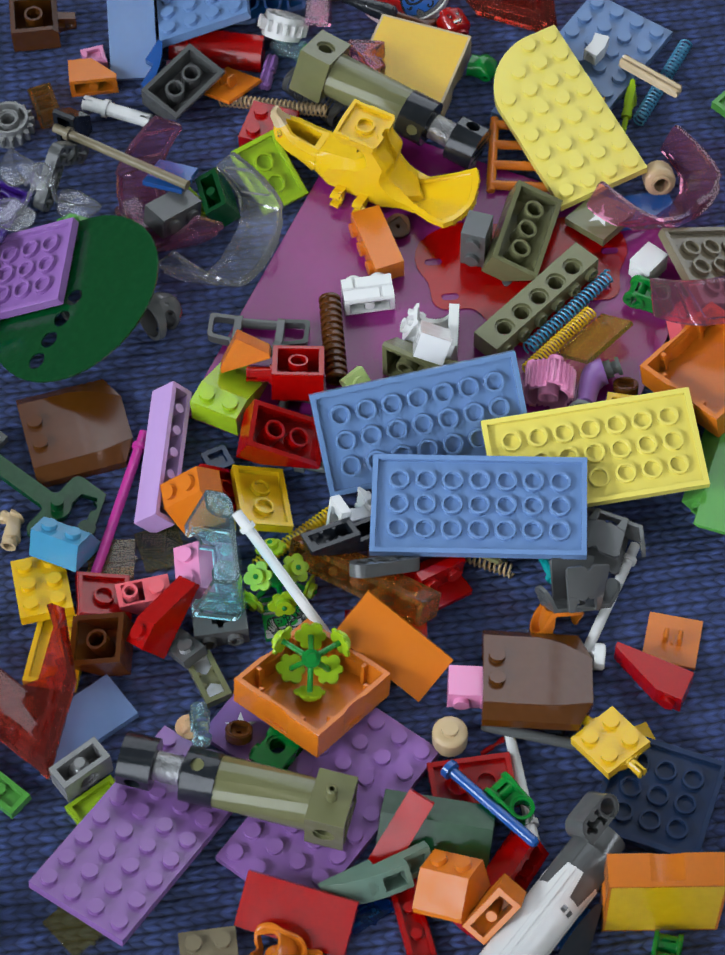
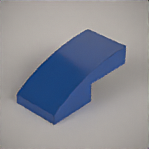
M159 39L146 58V64L151 66V69L142 81L141 88L160 72L163 43Z

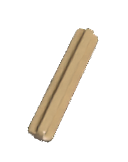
M623 55L619 61L620 68L674 98H677L682 91V85L628 55Z

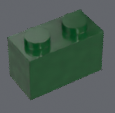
M216 168L195 179L205 214L220 229L241 218L230 182Z

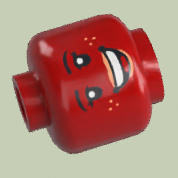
M444 8L439 13L436 21L437 28L469 35L471 25L460 8Z

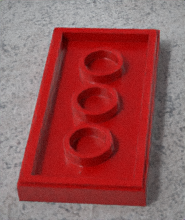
M250 869L247 873L234 926L255 932L256 927L261 923H275L281 928L301 936L308 949H318L328 955H346L360 901ZM264 934L265 936L278 939L274 934Z

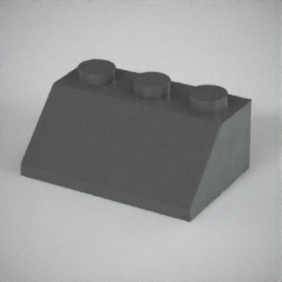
M189 43L141 89L142 104L159 118L178 120L225 74V71Z

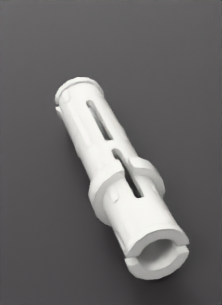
M85 95L84 99L86 101L82 100V110L98 113L103 118L111 117L147 129L151 127L150 124L153 122V114L112 103L109 99L101 100Z

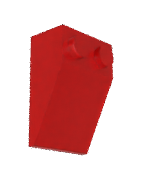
M254 399L243 413L236 457L260 465L319 469L322 456L314 418Z

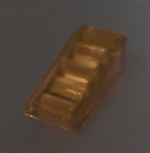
M45 83L27 89L40 127L45 129L53 126L52 111L54 108L60 107L51 84Z

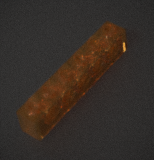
M300 535L291 539L288 556H292L295 553L301 554L304 562L309 564V569L306 572L359 598H362L369 590L402 618L418 627L437 616L441 592L402 573L372 578L350 577L349 562L369 557L358 552L342 555L312 556L301 540Z

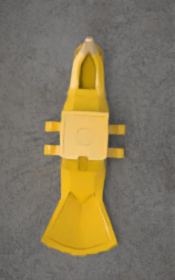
M354 99L332 132L302 118L289 115L282 111L278 105L274 106L271 110L270 117L274 125L275 140L284 150L300 160L310 170H315L327 184L335 187L330 194V198H332L330 206L339 209L345 194L350 193L356 196L351 205L354 208L352 212L365 209L367 203L370 202L380 207L399 208L415 213L431 224L446 228L451 225L454 226L459 220L462 221L467 216L468 211L473 210L476 205L481 181L479 170L472 168L432 177L416 170L401 154L403 142L393 129L395 116L389 112Z

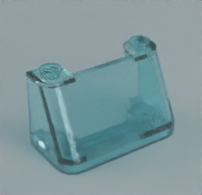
M206 490L184 525L185 537H191V535L196 537L200 542L199 549L212 551L213 560L212 581L201 599H195L192 603V617L236 621L240 619L246 610L240 539L236 520L232 516L234 513L232 501L226 494L218 491Z

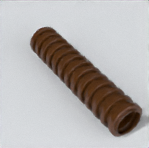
M328 292L319 297L325 378L329 385L339 386L341 385L339 381L348 373L341 296L334 292Z

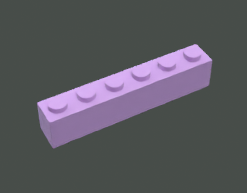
M175 381L152 391L134 524L150 533H157L175 525V522L164 510L160 484L182 473L192 396L191 391Z

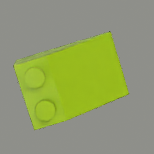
M220 363L201 381L190 400L191 414L193 419L238 436L241 431L244 411L254 399H260L269 382H246V366L222 373Z

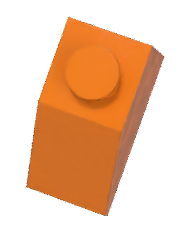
M92 58L68 60L69 84L72 97L119 93L116 73Z
M504 873L485 893L464 921L462 927L485 945L522 907L527 892Z

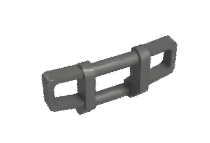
M211 313L209 317L207 337L208 341L229 346L232 340L231 337L213 333L215 323L233 324L232 338L237 329L243 331V328L276 330L273 345L308 346L309 320L278 318L275 321L244 318L242 315ZM286 329H304L303 339L284 341ZM273 345L271 346V356H273Z

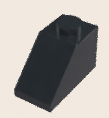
M70 107L54 108L52 111L54 124L73 127L76 132L87 137L93 131L90 115L84 111L75 110ZM56 134L57 141H66L61 135Z

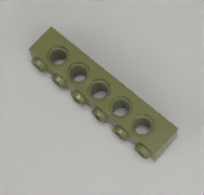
M575 242L474 332V347L487 356L511 351L520 342H525L535 328L543 326L553 312L560 311L570 297H575L587 282L590 283L596 278L599 259Z

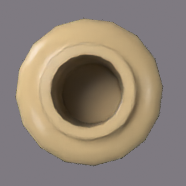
M662 160L648 163L647 173L642 174L646 190L653 195H666L671 192L676 182L671 166Z
M445 716L434 724L432 729V745L440 755L456 757L466 749L468 730L461 719L454 716Z

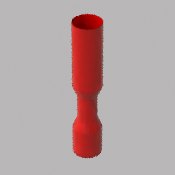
M504 737L499 738L497 742L481 750V755L487 754L497 745L505 742Z

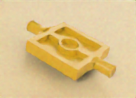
M613 706L593 719L589 715L586 716L582 723L584 725L583 729L571 737V744L608 780L619 771L627 768L638 778H642V775L644 776L647 773V769L637 759L650 748V741Z

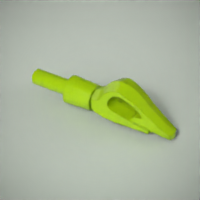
M630 79L629 86H627L621 114L623 119L621 127L625 133L628 121L632 118V111L637 105L635 79Z

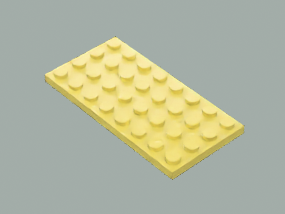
M689 387L481 421L486 456L587 457V507L710 487Z

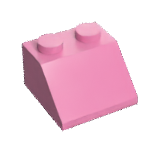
M195 541L173 548L175 579L180 575L200 585L190 608L239 594L236 552L233 545Z

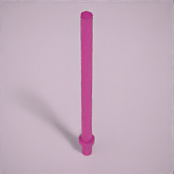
M140 430L137 440L132 443L131 449L133 451L91 572L102 573L142 454H144L146 430Z

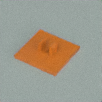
M227 67L224 69L225 74L203 95L230 105L262 83V80Z
M650 612L642 652L679 667L695 670L703 621Z

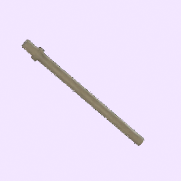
M57 123L52 127V132L61 135L66 141H75L184 190L190 187L189 180L80 134L73 127H64Z

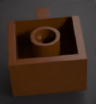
M9 0L11 36L15 52L60 48V32L77 28L75 12H59L57 0Z

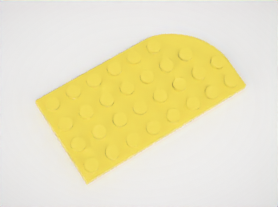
M555 24L522 38L504 54L494 77V101L496 108L550 195L563 200L560 211L647 173V165Z

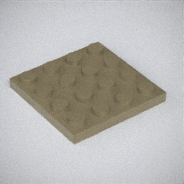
M725 227L662 228L658 236L698 311L704 309L710 302L725 310Z

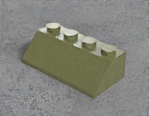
M518 180L507 196L481 271L501 281L534 280L538 276L563 200Z
M395 337L384 341L382 344L383 374L389 377L441 366L413 357L412 341ZM445 359L443 365L455 363L458 361Z

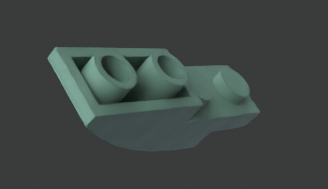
M422 841L375 864H372L368 859L318 883L319 890L360 901L359 905L405 891L415 886L413 879L418 877L420 867L431 854L429 845Z

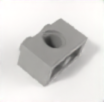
M92 737L48 768L52 783L68 803L114 770L111 756L95 737Z

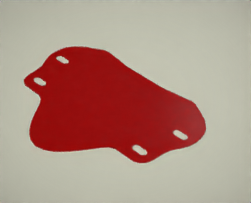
M565 217L557 218L538 275L577 242L599 259L597 276L604 272L605 269H609L610 271H606V273L613 278L610 288L602 292L600 291V294H596V298L593 297V300L590 301L608 300L617 296L620 290V269L627 256V244L622 233L619 232L602 246L566 225ZM457 222L454 226L439 228L428 234L419 242L416 248L415 263L419 272L428 282L434 305L440 309L449 310V303L459 304V309L476 310L488 320L532 281H512L506 287L501 280L482 272L481 267H471L460 263L461 231L464 223ZM493 224L492 239H493V236H494V233H495L497 224ZM603 248H617L618 252L615 254H603L601 250ZM427 259H440L442 263L439 265H426L425 261ZM587 282V283L581 288V290H584V288L587 287V285L590 284V283ZM455 293L459 296L456 300L442 299L443 294ZM570 297L564 303V306L567 305V303L570 302L571 299H574V297ZM553 312L548 317L547 321L550 320L551 317H554V315L557 314V312ZM540 327L535 328L531 332L530 336L533 335L534 332H537V330L540 329Z

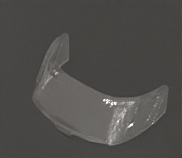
M231 152L217 164L216 168L226 178L238 197L241 218L232 240L219 261L210 270L205 271L176 251H172L159 261V268L163 269L164 273L190 283L240 287L251 282L264 269L279 243L283 226L282 210L284 205L266 178L238 154Z

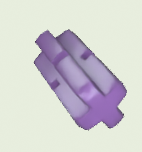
M268 54L266 56L259 78L262 80V83L258 86L260 90L269 91L271 89L274 79L273 75H275L279 63L277 55Z

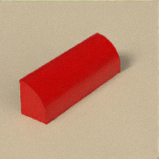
M217 30L169 46V59H174L190 43L220 68L230 67L235 70L261 72L266 52L264 35Z
M511 830L486 868L490 882L488 890L504 873L526 890L549 855L542 843L539 841L536 847H530ZM453 922L460 930H462L464 933H466L473 939L477 940L472 934H470L465 928L462 927V924Z

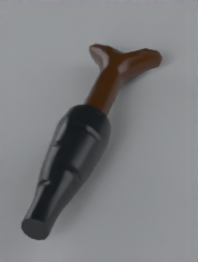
M342 0V3L351 5L379 20L382 14L435 27L438 19H419L398 12L396 6L378 0Z

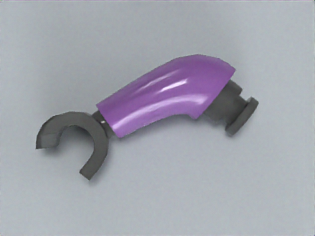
M618 356L614 357V361L611 362L609 359L601 361L599 357L586 363L579 379L577 400L573 401L569 406L596 402L599 390L609 384L608 379L614 378L616 373L623 375Z

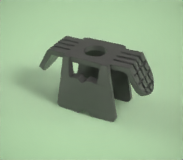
M587 507V555L591 554L594 556L593 565L606 563L610 565L609 573L619 574L629 539L639 542L641 557H646L643 525L631 522L626 517L615 515L600 508ZM605 520L613 521L617 524V526H615L611 522L606 523Z
M590 554L587 555V560L551 558L552 597L541 585L535 587V592L541 605L554 613H575L611 608L620 593L621 585L615 578L607 579L610 565L606 563L593 565L594 556Z

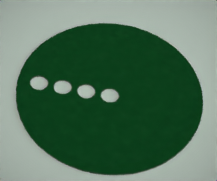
M102 215L79 221L64 304L0 320V362L3 367L17 378L35 383L55 382L73 377L90 369L117 349L143 317L157 284L159 272L158 251L149 232L138 222L123 216ZM76 290H80L82 292L81 299L74 305H68L67 299L69 295ZM68 311L70 314L68 321L62 326H56V317L61 312ZM55 332L57 339L50 347H43L42 342L45 336ZM37 354H44L43 363L38 368L31 369V359Z

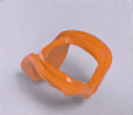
M540 604L531 618L530 632L553 634L557 617L570 616L572 623L578 625L584 612L554 613Z
M264 922L256 927L254 933L256 949L249 955H263L264 946L261 935L274 934L278 938L277 948L271 955H307L305 941L298 934L285 930L271 922Z

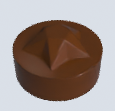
M396 213L387 219V224L394 239H403L409 234L411 224L406 215Z
M620 377L614 380V393L638 395L639 383L634 378Z
M234 720L225 727V739L232 745H246L253 738V727L246 721Z

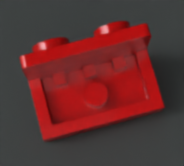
M432 557L420 563V570L401 573L400 578L428 614H432L471 595L473 591L462 576L466 561L464 557Z

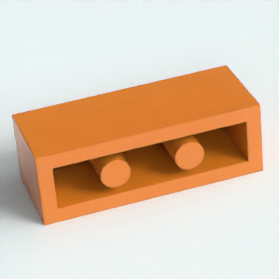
M375 205L351 212V223L348 224L351 237H356L358 241L356 245L360 257H365L367 274L370 276L376 272L391 273L392 279L404 276V259L380 206Z

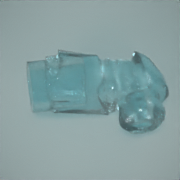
M273 39L270 43V49L278 56L289 57L297 62L300 49L307 42L300 41L296 45L295 43Z
M194 702L190 705L189 712L190 728L194 736L192 745L207 748L212 741V734L209 733L210 710H208L205 702Z

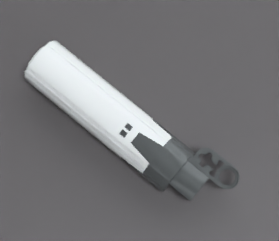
M590 791L583 796L565 821V830L572 838L526 894L522 907L496 932L479 955H550L601 889L602 883L605 880L604 868L607 854H621L625 849V843L622 838L608 826L619 811V801L614 794Z

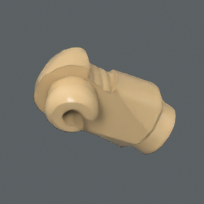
M13 509L10 512L2 510L0 513V524H6L0 546L6 551H15L17 545L20 544L21 524L25 522L23 516Z

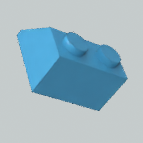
M43 517L31 528L29 555L77 572L98 551L101 542L91 533L80 530L78 527L69 526L53 518Z

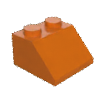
M195 466L160 484L164 510L186 537L192 538L227 520L219 470Z
M434 849L420 867L412 906L413 912L463 924L490 887L484 861L478 858Z

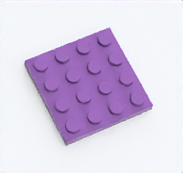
M74 217L7 235L0 246V320L64 304L79 222Z

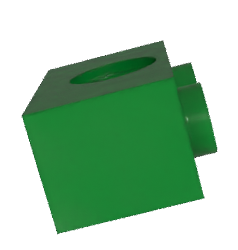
M270 726L266 733V738L261 744L257 743L251 749L249 760L287 770L303 751V748ZM275 748L284 749L281 753L272 752Z

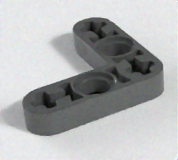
M72 140L57 141L51 144L34 196V208L43 212H48L51 209L64 166L83 164L89 154L88 147Z
M367 550V558L351 560L349 562V576L353 578H372L420 570V556H370L369 550Z

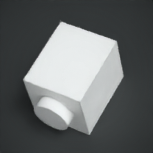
M648 241L630 259L628 275L631 277L641 275L655 281L667 268L668 254Z

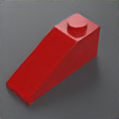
M179 575L137 616L126 641L146 652L165 659L200 585Z
M617 642L614 659L654 702H657L665 709H674L680 712L692 686L694 672Z

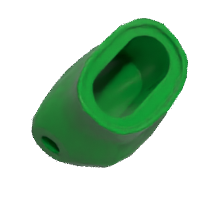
M472 54L467 66L466 75L489 82L495 77L498 63L490 55Z

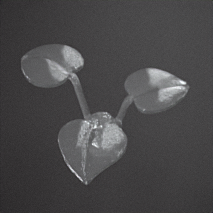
M12 147L2 159L0 176L6 184L12 187H18L22 184L28 186L30 184L29 192L23 204L15 198H3L0 200V227L5 230L22 231L33 225L36 213L27 206L34 190L43 191L48 186H50L54 201L59 203L57 212L61 217L71 213L90 218L101 209V205L90 196L73 189L62 190L58 197L54 186L55 180L50 179L52 169L47 163H35L19 154Z

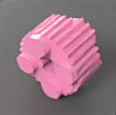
M557 354L550 355L548 359L528 360L523 384L525 403L536 407V404L538 406L543 405L544 407L549 406L550 409L566 407L567 403L573 401L577 372L574 367L570 366L569 363L566 364L563 356Z

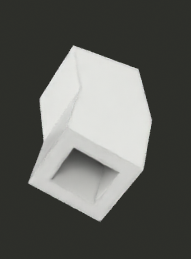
M595 33L592 42L584 49L583 59L596 66L605 56L609 46V36Z

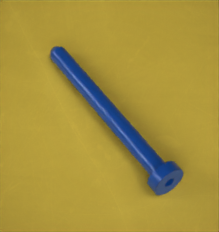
M450 760L443 766L440 774L446 780L452 778L530 847H536L539 844L538 837L458 770L459 764L456 761Z

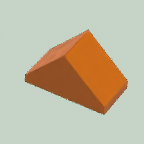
M237 329L222 357L220 370L224 373L270 359L272 348L270 344Z

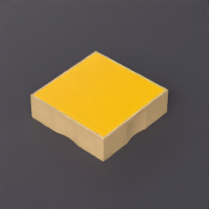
M382 14L360 62L413 90H418L443 103L441 116L445 117L452 101L453 90L461 79L471 56V36Z

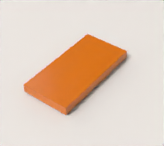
M369 590L336 628L348 635L351 641L350 648L363 654L390 672L391 680L418 702L453 661L450 655Z

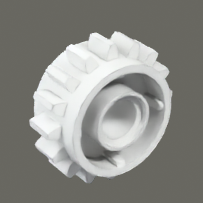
M271 8L266 9L264 14L260 13L257 26L261 29V34L289 43H299L300 39L306 38L309 25L304 23V17L292 12Z

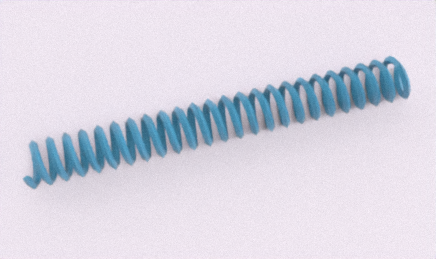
M682 39L679 41L660 74L671 77L669 78L671 80L673 79L683 60H685V57L693 47L689 40ZM682 41H687V42H689L691 45L689 46L687 43H684V42H682ZM651 86L635 115H633V121L637 125H645V122L663 95V91ZM635 117L639 122H642V124L637 123Z
M605 269L604 272L600 273L574 299H571L564 308H561L554 317H551L537 332H534L530 338L523 342V348L527 354H529V351L525 347L526 343L532 352H536L539 346L546 343V339L549 340V336L552 337L553 333L556 334V330L559 331L563 324L566 325V321L569 322L573 315L576 316V312H580L583 306H587L586 303H590L593 297L596 298V294L599 295L603 288L606 289V285L609 286L613 282L611 275L606 273V271H610L609 269Z

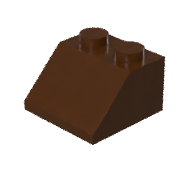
M125 612L73 616L68 666L72 669L105 676L106 674L109 677L131 675L133 645L127 642L126 639L134 623Z

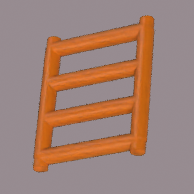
M492 116L489 127L491 134L488 144L486 192L494 193L495 190L511 191L517 181L496 180L497 170L535 171L530 161L497 160L498 150H523L515 140H498L499 130H509L504 120H499V117ZM523 181L544 192H548L543 182Z

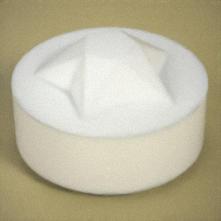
M595 643V646L589 652L592 657L593 670L603 671L605 667L606 645L604 643Z

